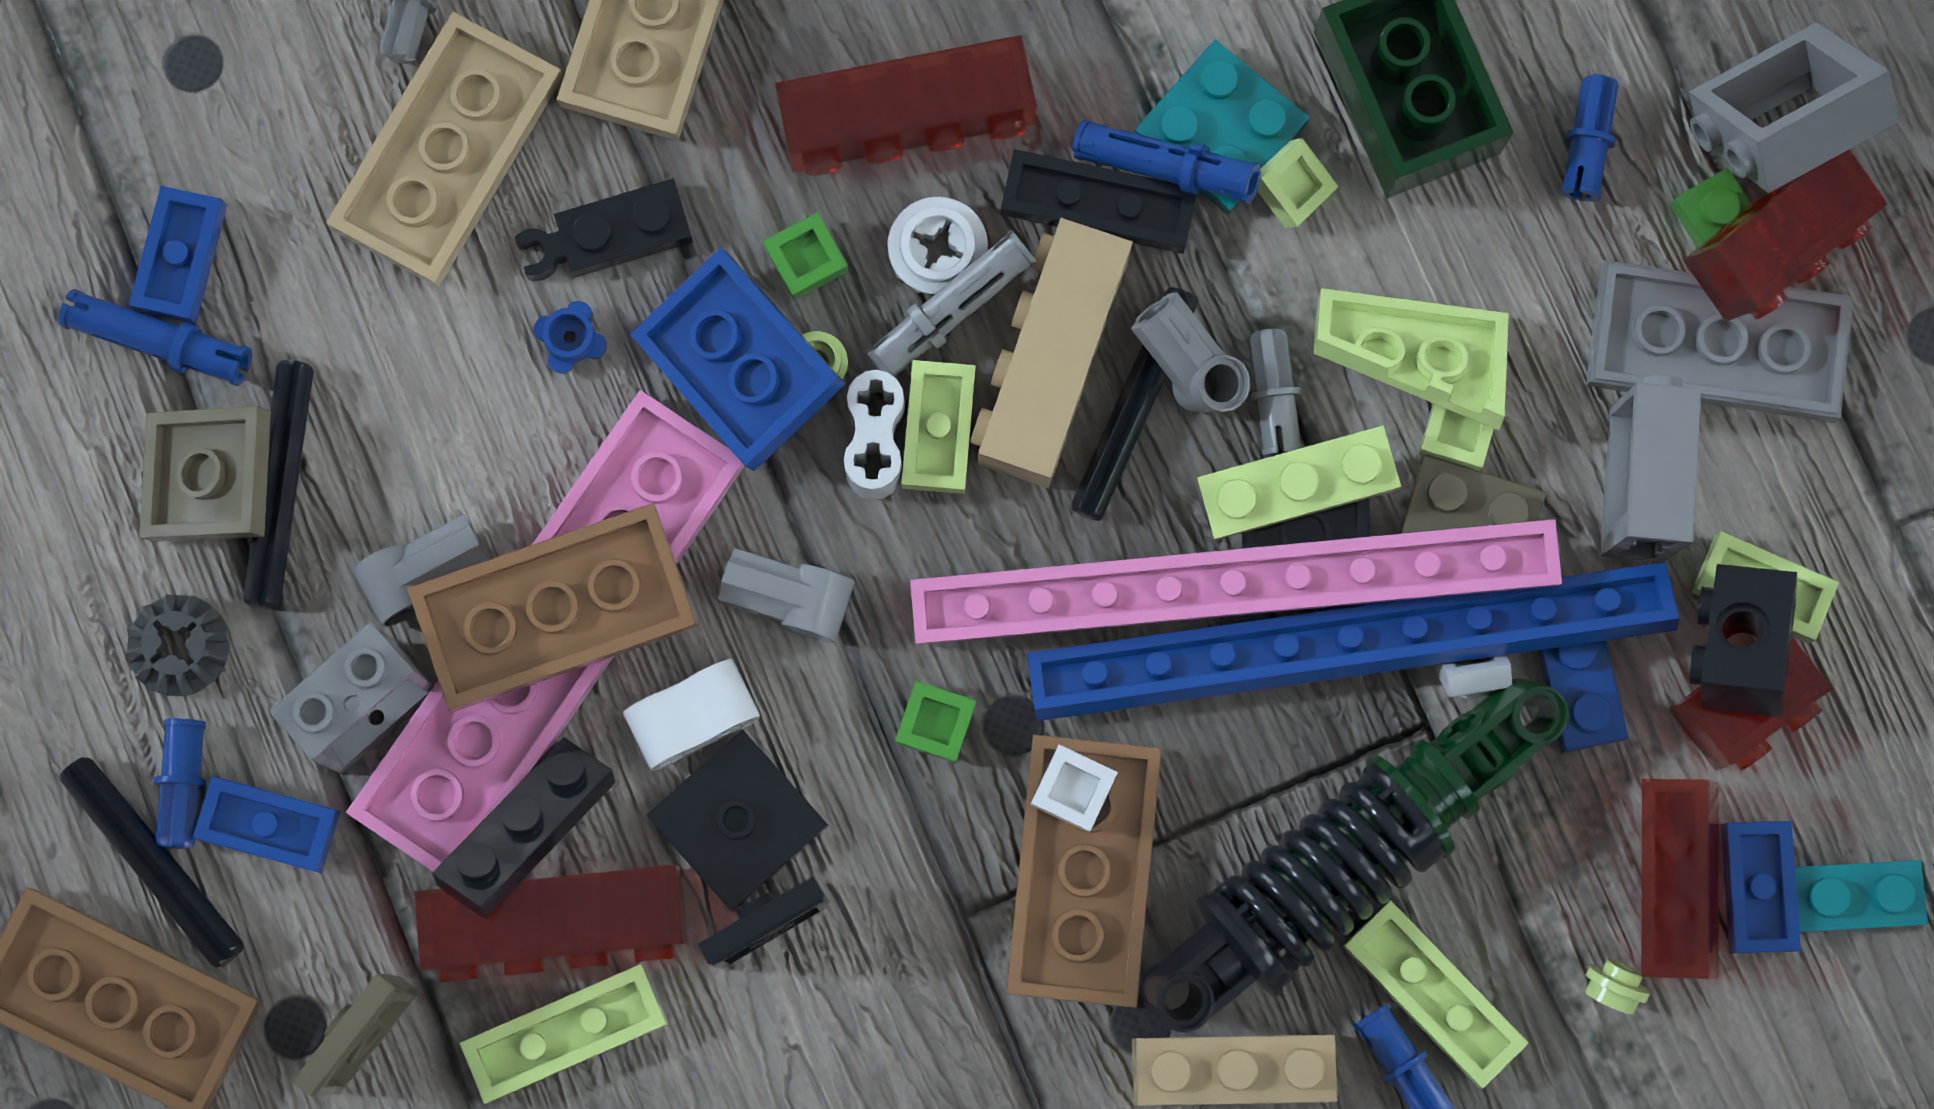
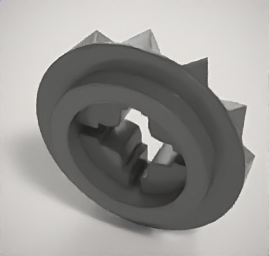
M166 594L162 599L142 606L141 613L135 622L127 628L128 643L127 651L124 655L135 673V678L151 690L163 695L186 696L203 690L217 679L228 659L230 639L223 618L210 604L193 595ZM162 626L178 634H182L187 630L191 631V636L186 640L185 646L190 651L188 655L194 661L193 664L173 654L165 659L161 658V653L167 647L166 640L163 638L164 633L160 630Z

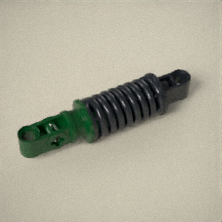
M1512 679L1511 686L1495 690L1472 710L1462 714L1448 724L1431 743L1425 740L1417 742L1410 748L1411 757L1404 759L1402 764H1398L1395 767L1381 756L1376 755L1369 761L1370 763L1363 769L1361 779L1357 782H1347L1341 787L1339 800L1335 798L1325 799L1320 804L1318 815L1308 814L1304 816L1300 821L1299 830H1287L1282 834L1280 846L1270 845L1263 849L1260 858L1261 862H1247L1243 866L1241 875L1230 876L1208 895L1204 893L1196 899L1207 924L1161 961L1150 967L1145 973L1140 986V994L1145 1007L1170 1029L1177 1032H1191L1202 1027L1212 1016L1254 982L1272 997H1277L1283 992L1282 987L1291 981L1292 973L1299 968V965L1308 967L1314 962V953L1305 942L1311 940L1319 950L1328 951L1335 943L1334 935L1327 927L1328 924L1338 934L1348 935L1353 931L1354 921L1346 911L1347 909L1357 918L1364 920L1373 914V905L1366 896L1367 893L1374 901L1380 904H1386L1392 899V888L1385 878L1398 888H1406L1411 884L1412 876L1405 864L1406 861L1416 871L1425 872L1441 858H1447L1453 853L1455 846L1448 832L1451 824L1457 823L1460 817L1470 819L1480 810L1477 801L1510 780L1524 763L1563 733L1569 719V709L1565 698L1554 688L1526 679ZM1535 696L1538 702L1537 715L1530 724L1523 726L1520 719L1521 708L1528 698ZM1284 948L1287 953L1280 957L1278 952ZM1188 982L1189 995L1187 1000L1178 1008L1166 1009L1165 996L1168 990L1177 983Z

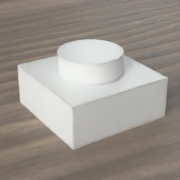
M1506 655L1434 665V670L1448 697L1481 698L1489 695L1493 690L1504 689L1512 685L1511 664Z
M1058 745L1030 805L1090 833L1118 772L1064 746Z

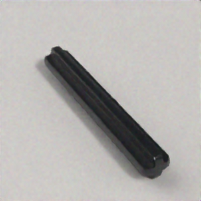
M1170 287L1166 290L1164 297L1170 293H1178L1194 314L1198 304V299L1194 295L1176 287ZM1143 344L1071 504L1074 512L1090 520L1100 521L1103 518L1166 377V373Z
M282 360L276 367L270 409L264 537H252L243 594V600L247 605L260 609H275L281 603L314 374L312 367L301 361Z
M81 757L73 761L60 774V782L208 962L218 968L233 961L244 949L242 940L167 849L158 846L156 836L97 764L88 757Z

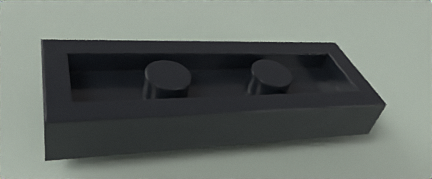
M1014 149L1000 215L1058 227L1060 218H1064L1132 241L1135 244L1184 254L1196 195L1183 192L1178 184Z
M563 737L432 872L436 885L486 920L615 784L612 769Z

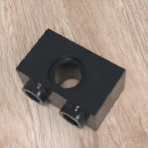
M1717 564L1714 588L1701 587L1698 625L1708 626L1706 646H1693L1690 684L1701 685L1702 709L1782 718L1796 607L1797 572ZM1738 633H1747L1756 637L1758 641L1750 646L1739 647L1731 644L1727 639Z

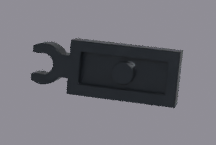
M674 178L555 213L554 217L558 227L556 232L548 234L540 229H527L514 237L519 250L528 249L533 246H538L545 250L544 257L540 262L523 267L530 281L547 279L556 271L559 264L568 262L573 277L577 278L693 243Z

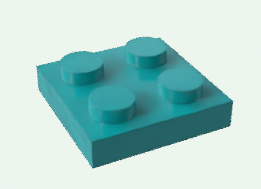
M1214 39L1138 125L1134 133L1188 147L1194 142L1207 145L1212 153L1236 160L1258 163L1261 169L1290 140H1294L1307 126L1310 117ZM1200 190V193L1227 215L1240 202L1227 196Z

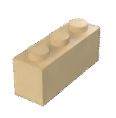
M1335 1035L1132 1039L1133 1104L1137 1106L1337 1102Z

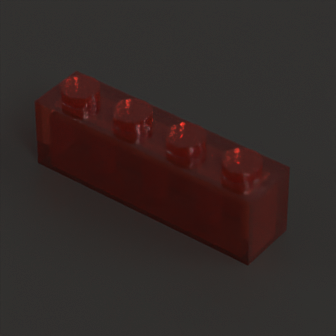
M1022 35L775 83L792 172L805 170L807 175L813 176L835 172L842 168V162L866 158L868 163L873 164L890 162L904 155L903 150L928 146V150L933 152L947 151L965 143L964 138L989 134V137L994 140L1008 139L1023 134L1026 131V126L1035 125L1037 105Z
M677 865L523 880L486 920L442 889L414 891L420 970L428 972L439 971V983L479 979L478 967L503 964L505 976L543 973V960L569 958L570 970L609 966L608 954L634 951L635 963L674 959L673 947L688 946L682 868Z

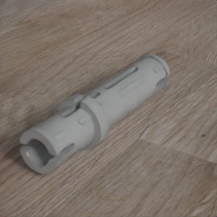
M1012 230L1007 232L1003 239L969 267L965 268L922 306L919 307L915 302L906 310L909 316L876 344L865 350L880 371L888 372L896 378L913 360H916L933 345L939 349L948 342L944 337L981 305L990 300L992 296L1027 267L1037 262Z

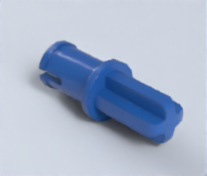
M1593 74L1585 76L1582 80L1574 128L1566 131L1565 137L1571 144L1564 183L1560 194L1564 197L1581 201L1582 193L1587 194L1586 200L1588 202L1601 199L1600 190L1607 151L1615 147L1616 138L1611 135L1619 89L1618 81L1615 78Z
M183 718L165 719L161 776L154 777V785L160 786L156 842L158 846L168 849L192 848L195 844V839L192 837L197 824L199 788H205L207 782L206 779L200 778L206 722Z
M1388 1003L1353 1025L1355 1031L1359 1032L1386 1073L1381 1078L1384 1084L1391 1081L1409 1109H1455L1423 1061L1428 1054L1425 1050L1418 1053L1391 1012V1007Z

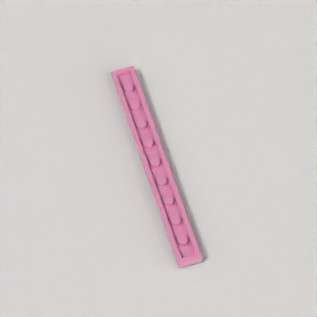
M1555 519L910 580L915 643L917 645L1552 587L1562 584Z

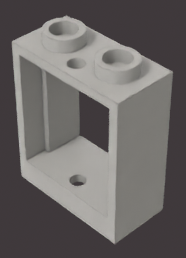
M1818 22L1689 91L1695 115L1690 120V126L1698 144L1707 152L1713 150L1728 162L1735 174L1741 178L1747 176L1768 193L1899 122L1889 70ZM1811 87L1823 95L1764 128L1751 121Z
M1675 376L1643 377V383L1636 382L1610 408L1601 557L1665 562L1693 542L1702 388L1683 387L1682 379Z
M370 622L274 705L269 712L312 761L340 774H344L417 710L435 683L396 640ZM377 710L382 711L384 714L383 722L379 725H373L370 721L371 714Z

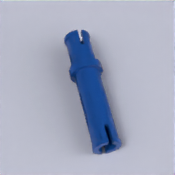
M1086 119L1078 125L1073 139L1072 151L1075 152L1073 156L1076 159L1100 163L1135 174L1169 181L1170 183L1178 184L1180 190L1186 193L1196 195L1201 190L1227 196L1228 198L1249 204L1255 198L1261 179L1260 164L1212 153L1207 145L1195 142L1189 147L1181 144L1177 145L1138 133L1107 127Z
M77 289L70 290L65 297L67 301L74 303V307L62 303L60 308L59 324L62 328L73 329L168 362L170 369L180 373H185L191 369L227 381L231 385L240 386L245 380V376L238 373V369L246 372L250 369L252 350L249 347L239 346L203 334L201 329H199L200 326L187 321L179 326L84 294Z

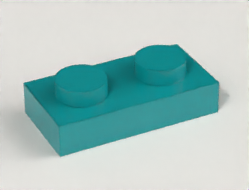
M1921 860L1795 867L1799 933L1928 925Z

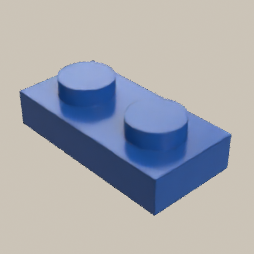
M160 186L129 301V306L134 311L196 324L227 204L221 198Z
M1606 641L1537 650L1545 685L1560 692L1565 698L1569 709L1567 726L1558 737L1561 753L1629 739Z
M211 776L192 838L322 874L341 811Z
M1792 821L1721 824L1729 954L1801 951Z

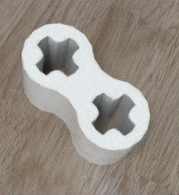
M871 370L857 376L848 389V409L850 420L855 427L853 440L846 448L844 466L847 482L853 492L862 498L877 500L884 499L892 494L901 481L900 451L894 442V437L897 429L903 422L905 403L903 388L894 376L888 372ZM871 393H883L884 401L888 405L882 407L881 416H870L868 407L865 404L870 403ZM870 454L880 455L882 465L890 467L880 469L878 479H867L864 468L859 467L867 464Z
M733 659L711 665L672 687L640 700L623 712L650 771L659 770L678 762L701 748L748 727L761 717Z

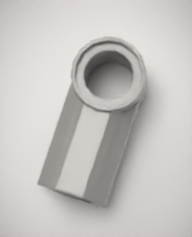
M1178 293L1167 294L1161 300L1151 304L1136 318V322L1131 330L1172 381L1173 395L1178 404L1185 410L1195 413L1233 411L1242 405L1250 389L1249 373L1245 365L1236 357L1223 353ZM1209 370L1214 373L1217 381L1216 392L1212 398L1208 396L1204 385V380Z
M463 514L406 546L398 543L374 552L356 564L353 568V573L382 627H389L416 615L407 588L490 559L468 518Z
M734 548L721 580L717 600L719 603L780 621L783 628L794 633L827 643H835L855 582L846 576L824 568L801 564L800 568Z

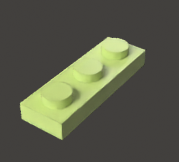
M1384 425L1197 477L1214 541L1401 489Z
M1391 900L1384 904L1342 945L1345 951L1479 1089H1483L1529 1044Z
M640 964L460 1042V1046L484 1104H488L669 1024L644 964Z

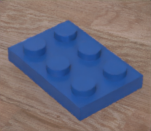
M721 247L630 333L633 339L744 466L752 471H755L846 384L733 257Z

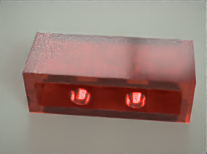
M1849 149L1776 190L1763 194L1683 259V262L1725 322L1749 313L1757 320L1768 315L1787 300L1783 290L1794 281L1797 284L1804 283L1823 271L1830 264L1825 255L1836 246L1839 249L1846 248L1864 237L1872 229L1868 220L1887 205V202Z
M1642 779L1641 977L1719 978L1718 782L1709 779Z

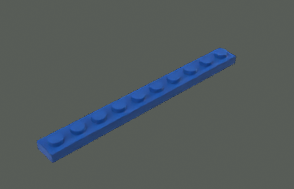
M1666 562L1564 576L1561 577L1562 584L1560 586L1374 603L1027 653L1036 721L1677 631L1680 617Z

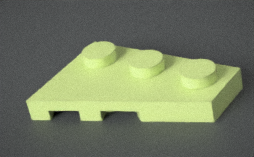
M1321 288L1317 303L1313 354L1500 431L1505 417L1509 313Z

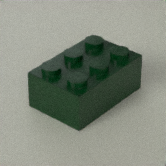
M1341 0L1322 8L1314 34L1386 199L1502 153L1514 132L1455 0Z

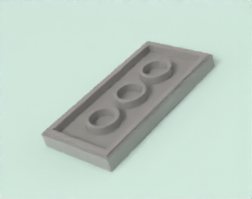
M1604 260L1600 265L1586 386L1627 392L1636 382L1643 383V377L1669 375L1681 378L1683 387L1702 388L1701 403L1836 422L1841 418L1854 296Z

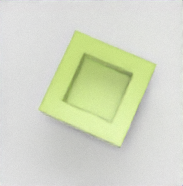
M1303 138L1290 140L1259 170L1261 171V179L1258 193L1285 228L1298 227L1339 187Z
M1433 403L1418 455H1428L1480 472L1485 462L1494 428Z

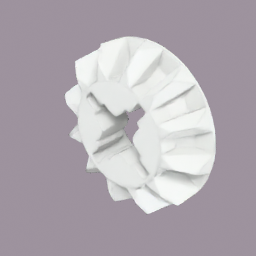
M929 197L912 203L895 219L888 236V255L895 274L916 293L936 294L965 268L969 267L988 251L987 234L980 218L965 204L947 197ZM946 225L950 226L948 230V247L956 252L958 257L952 256L950 258L942 255L937 260V263H933L931 268L927 269V248L920 244V240L923 241L925 238L934 241L939 233L943 234Z

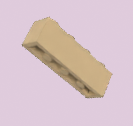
M1060 218L1054 236L1043 233L1034 257L1037 262L1032 265V269L1041 271L1034 294L1026 291L1022 292L1011 327L1021 330L1014 352L1002 349L992 377L991 385L1001 388L993 411L985 408L981 409L971 437L970 444L980 447L978 465L1047 489L1050 488L1130 257L1132 241L1064 218Z

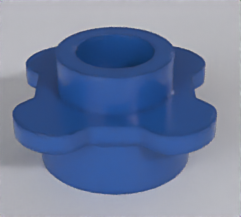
M572 302L568 308L559 309L550 316H541L534 324V335L538 340L545 343L550 354L548 365L556 373H569L575 363L586 358L599 359L606 351V339L603 335L596 333L591 323L593 312L590 306L584 302ZM568 332L576 334V339L572 343H567L564 340Z

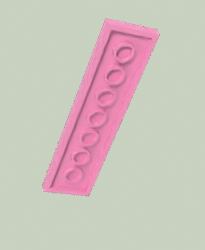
M639 390L533 544L654 503L677 565L744 468V464L728 447ZM613 657L453 713L448 711L439 681L437 680L346 813L433 872L546 756Z

